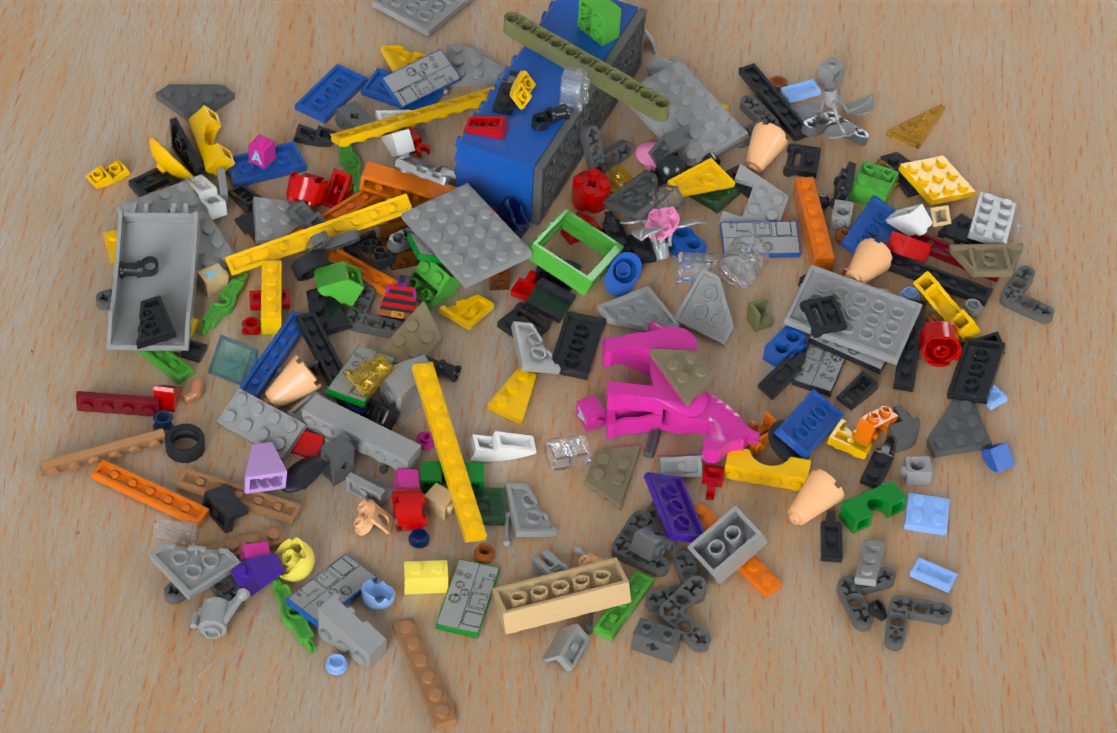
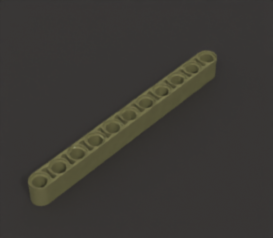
M511 11L504 15L503 32L506 36L657 122L668 120L670 100L667 97L521 14Z

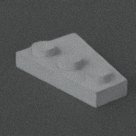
M513 321L511 329L520 371L559 374L560 366L553 362L551 352L549 350L546 351L542 344L543 339L532 323Z
M526 483L506 484L504 490L515 537H556L557 529L555 526H551L548 521L549 517L537 505L538 501Z

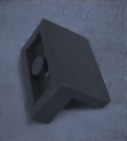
M227 485L205 491L202 506L210 509L209 516L225 534L233 531L236 518L249 513V509Z

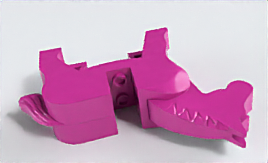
M651 321L648 324V332H635L621 337L602 338V366L608 367L621 364L649 376L648 385L607 381L606 439H613L625 434L652 431V428H660L661 431L680 435L690 433L708 435V437L703 440L701 458L708 463H717L729 452L743 451L747 445L759 444V440L756 438L760 437V433L748 428L744 420L719 398L704 391L702 395L696 396L692 400L690 406L686 407L650 357L651 349L695 350L697 353V340L691 332L679 327H664Z

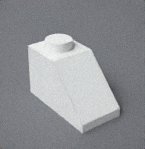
M409 129L381 136L392 157L410 156L409 152L415 151Z
M923 204L898 209L885 219L888 224L908 236L916 234L921 236L933 224Z

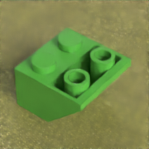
M579 0L578 27L581 31H584L601 46L619 37L621 8L611 0Z
M863 160L854 177L853 187L848 200L866 206L873 195L888 204L899 172Z
M420 260L410 275L409 287L416 288L417 299L421 303L424 301L428 309H432L452 297L461 283L443 264Z
M344 261L320 267L314 271L319 293L326 297L331 296L341 304L353 306L364 289L360 269Z

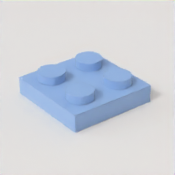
M908 492L904 529L946 536L950 499Z

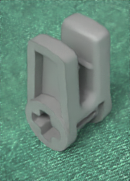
M549 550L543 551L542 560L537 556L531 559V566L539 576L569 569L565 563L561 562Z

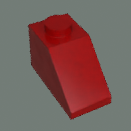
M892 231L887 247L894 253L926 263L932 245Z

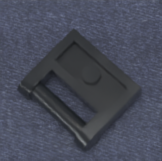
M789 144L783 175L786 177L793 175L814 177L816 179L821 148ZM796 154H801L799 166H793Z
M849 161L846 167H842L839 176L834 178L833 184L835 188L833 198L830 201L831 209L834 208L835 199L845 201L853 187L856 163Z
M156 167L129 180V187L141 197L166 184L172 186L178 182L167 171L163 174Z
M834 295L804 300L799 304L801 311L807 317L811 327L810 331L814 338L821 337L823 334L846 330L847 323ZM812 308L817 309L823 325H818Z
M521 302L511 312L497 321V327L512 338L511 326L513 321L527 323L519 317L520 315L538 326L536 330L540 336L545 334L551 327L550 322L540 319L527 310L526 306Z

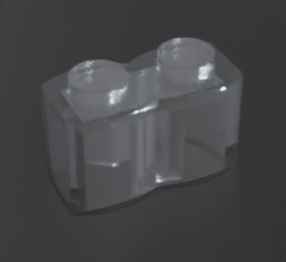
M572 435L566 439L553 438L545 442L544 452L551 470L559 471L569 467H583L591 463L592 452L585 435Z

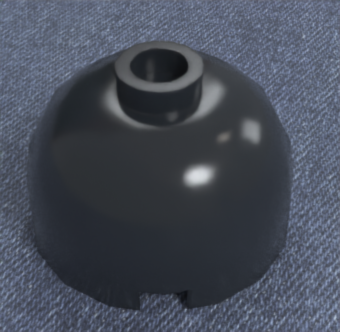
M677 151L676 156L674 153H671L656 164L657 169L655 171L651 169L650 172L656 174L658 185L667 187V181L687 171L688 166L684 157Z

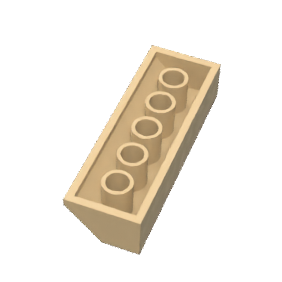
M617 557L492 589L499 619L505 634L516 633L529 628H536L541 625L631 603L629 581Z

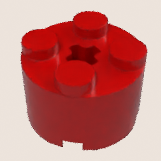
M591 168L589 171L575 175L572 184L573 206L581 212L587 210L592 214L604 211L606 208L603 202L610 197L611 182L609 178L597 168Z
M291 171L286 190V199L291 201L303 200L308 206H321L324 202L329 180H324L325 178L306 172L301 176L298 175L299 171Z
M929 321L925 323L924 328L919 334L923 359L934 367H945L950 365L949 362L958 360L962 349L956 325L945 321Z
M418 487L392 490L393 517L395 520L397 519V525H395L396 532L420 530L426 527L427 518L421 507L425 506L422 490L418 489Z

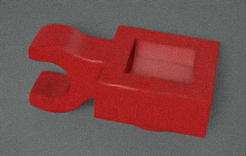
M412 126L405 128V130H410L415 151L412 153H416L418 158H421V151L430 155V146L422 143L420 134L416 133Z
M530 270L525 279L519 277L511 289V296L526 301L537 286L538 279H536L538 272Z
M704 464L701 485H707L706 499L714 500L716 487L722 488L725 467Z

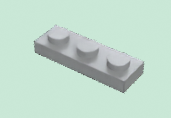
M864 540L855 574V584L876 587L885 552V542Z

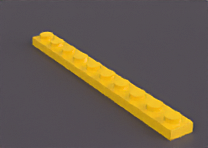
M495 87L331 134V141L340 147H348L351 143L364 142L367 138L381 137L384 133L398 132L401 128L415 127L416 124L421 122L428 123L435 118L448 117V114L462 113L465 109L479 108L481 102L487 100L490 89L494 90Z
M403 194L225 257L224 260L231 277L261 267L262 261L281 260L305 251L310 237L317 233L326 231L328 237L331 238L352 230L360 232L402 217V213L412 209L407 194Z
M433 362L413 364V376L464 541L466 543L485 540L487 534Z

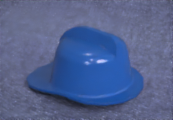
M623 252L612 261L604 278V286L611 295L620 297L632 290L642 271L640 258L634 253Z

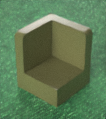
M766 298L748 302L746 320L755 332L773 327V320L766 311Z

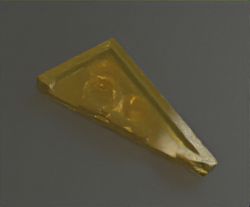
M939 105L888 129L886 137L919 149L943 114L945 106Z

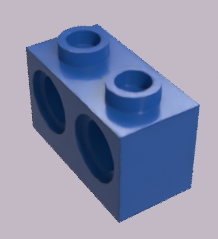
M687 226L678 228L673 232L672 246H669V251L686 268L705 259L707 245L691 228Z
M786 325L765 345L763 360L774 367H777L785 358L788 359L790 357L793 360L800 352L802 354L807 348V335Z

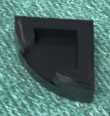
M877 599L869 603L868 612L870 615L880 621L887 618L882 600Z

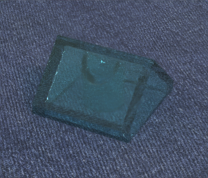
M220 334L207 373L241 386L258 361V348Z

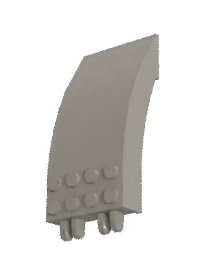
M132 202L131 212L118 211L115 267L110 310L108 313L106 349L189 351L198 271L199 214L196 211L189 213L188 202H184L183 213H176V202L171 203V213H149V202H144L143 213H137V202ZM147 256H153L158 260L160 269L155 276L120 278V261L132 263L142 260ZM147 263L144 268L152 270L156 265L154 263ZM160 295L177 337L137 349L136 340L138 339L141 301Z

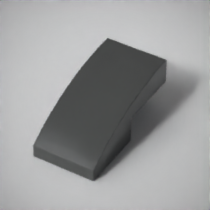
M303 201L299 202L287 213L302 229L326 222L319 212L314 214Z

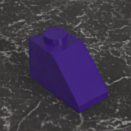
M277 554L247 558L232 569L231 573L237 586L240 589H247L251 596H253L286 570Z

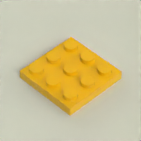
M944 156L901 163L898 168L930 206L971 198L976 192Z

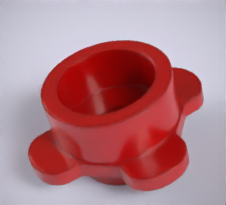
M248 317L242 321L243 329L241 332L243 335L261 334L260 320L255 317Z

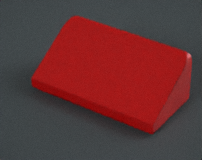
M305 430L291 453L302 457H319L321 446L324 445V437Z

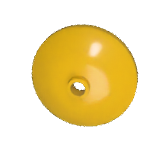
M151 136L149 138L150 151L157 162L156 167L163 174L167 171L177 178L191 179L193 177L192 173L154 137Z

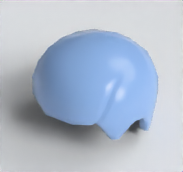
M369 579L362 585V599L368 608L382 610L389 608L394 603L395 591L391 586L385 584L384 581L375 584L372 579Z

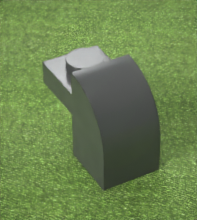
M902 405L894 406L893 412L898 415L896 423L888 426L886 440L894 442L892 449L895 453L913 447L917 441L920 428L919 418L911 419L910 414L905 411Z

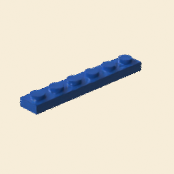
M295 311L290 313L239 387L240 389L259 399L276 374L277 369L280 368L302 335L295 322L296 315L301 313Z

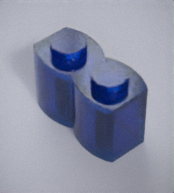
M505 197L496 210V214L521 239L529 228L528 218L523 213V204L518 197Z

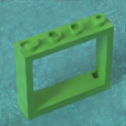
M565 209L560 215L557 214L552 222L546 225L544 231L541 230L535 240L532 239L528 246L532 251V257L529 260L585 296L607 272L612 261L617 255L621 254L624 246ZM560 229L568 232L604 256L588 276L544 248Z

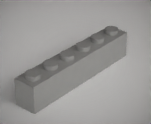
M317 394L302 409V423L306 424L307 427L313 428L325 436L334 439L342 435L347 441H351L355 449L360 453L366 454L378 462L385 463L395 470L397 468L413 469L421 459L420 444Z

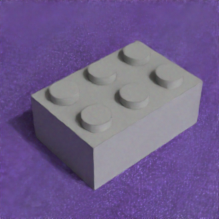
M735 505L687 548L720 585L768 542L763 534Z

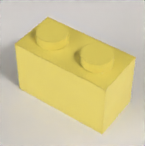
M447 560L404 561L405 595L447 593Z

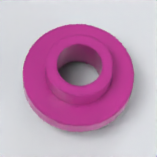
M423 431L417 434L416 443L421 445V450L428 451L434 447L435 444L431 432Z

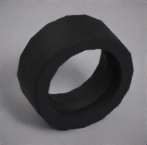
M317 250L295 260L291 268L298 281H305L315 277V269L331 264L325 251Z
M189 423L173 426L165 435L167 455L179 463H191L198 460L205 451L204 433L199 427ZM181 438H191L197 441L196 445L188 449L177 448L173 445L176 440Z

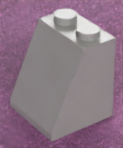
M425 355L380 369L379 397L384 405L399 412L395 422L397 425L401 424L422 405L413 376L412 366L413 364L431 362L427 360Z

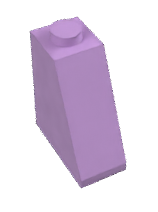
M273 443L252 444L245 473L244 493L285 489L287 470Z

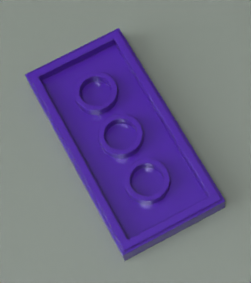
M646 472L644 479L668 539L692 543L704 533V529L682 477Z

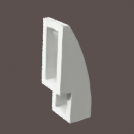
M202 174L186 179L212 220L228 215L225 200L217 194L216 187Z
M497 431L494 432L492 437L473 434L467 445L470 461H505L534 455L537 452L533 436Z

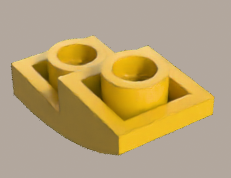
M526 70L520 71L510 91V97L520 110H523L532 98L530 93L536 86V83Z
M118 159L106 168H103L101 165L85 175V177L96 189L123 180L130 175V172Z

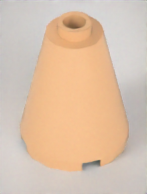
M759 122L752 131L744 166L756 174H760L788 143V139L786 140L785 138L786 133L772 123L762 125L763 122Z
M873 238L864 239L857 245L845 277L864 284L876 278L890 268L892 261L890 250L884 243L875 242Z
M298 355L291 359L265 392L267 397L264 400L266 403L273 407L275 406L277 409L322 387L321 383L316 385L315 381L317 378L304 361L301 363L297 361Z
M815 469L812 470L787 511L788 519L795 525H804L840 503L844 499L842 488L837 489L834 485L836 480L827 472L821 469L817 471Z

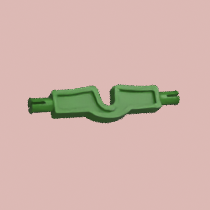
M351 144L348 147L337 145L340 165L346 166L343 168V172L352 175V190L355 194L360 191L361 161L353 153Z
M244 272L241 273L237 279L233 278L219 293V300L225 304L217 302L211 304L207 313L202 318V326L198 330L200 335L205 336L210 328L215 329L223 317L233 312L236 307V300L245 289V281L249 277L246 272L245 274Z
M279 577L272 581V584L274 586L273 595L280 606V618L286 627L292 629L299 644H304L308 653L311 654L312 651L314 653L317 648L313 643L314 633L309 626L308 620L301 614L291 615L296 611L286 604V598L292 592L287 584L283 585Z

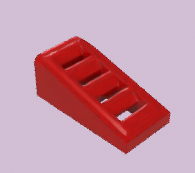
M469 116L464 131L465 133L495 139H505L508 123L506 116Z

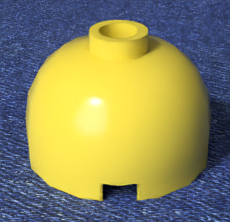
M294 537V540H285L275 552L286 570L278 577L289 582H298L305 579L312 572L315 564V555L312 548L297 537Z

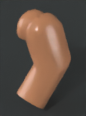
M193 378L190 381V391L181 395L185 404L203 395L204 382L202 379Z

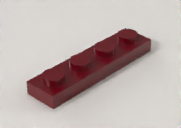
M77 391L76 394L77 411L148 417L154 416L157 412L161 411L160 397Z

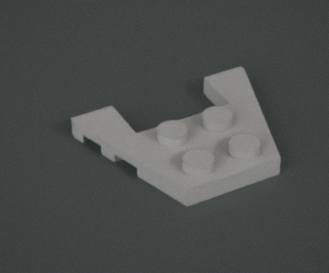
M407 155L396 159L395 166L400 168L401 172L414 173L420 178L429 179L442 185L448 184L450 177L456 179L454 170L448 169V166L433 165L429 161Z
M740 164L734 181L752 187L750 197L742 217L723 211L717 229H720V222L781 221L789 196Z

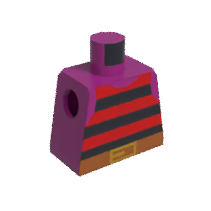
M398 275L397 285L388 284L378 316L405 322L417 308L416 288L409 287L410 276Z

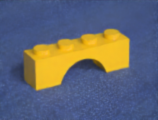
M204 105L188 120L191 126L190 130L195 137L194 142L199 148V155L204 163V169L207 173L217 176V168H224L226 172L235 162L230 150L219 143L214 144L221 123L217 113Z
M282 260L262 261L261 331L262 335H276L282 326Z
M929 271L913 282L919 294L945 322H951L956 325L959 337L963 342H965L966 337L974 338L981 332L975 321L952 300Z
M749 449L731 451L727 454L724 478L800 491L809 476L811 460L790 457L781 465L768 466L756 461Z

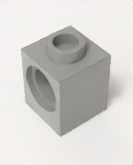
M831 57L820 64L817 81L823 86H838L842 84L845 66Z
M835 199L830 229L850 228L854 202Z
M905 456L904 464L900 466V476L904 477L905 486L930 485L933 474L930 456Z

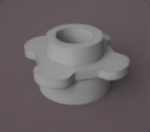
M968 299L965 301V306L961 309H964L969 316L978 318L980 311L984 307L978 300Z

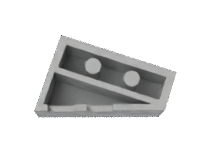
M335 592L318 608L319 636L325 642H330L336 646L340 652L354 658L358 664H363L370 669L386 653V638L369 622L365 621L363 623L354 615L356 610L351 606L346 608L338 600L340 596Z

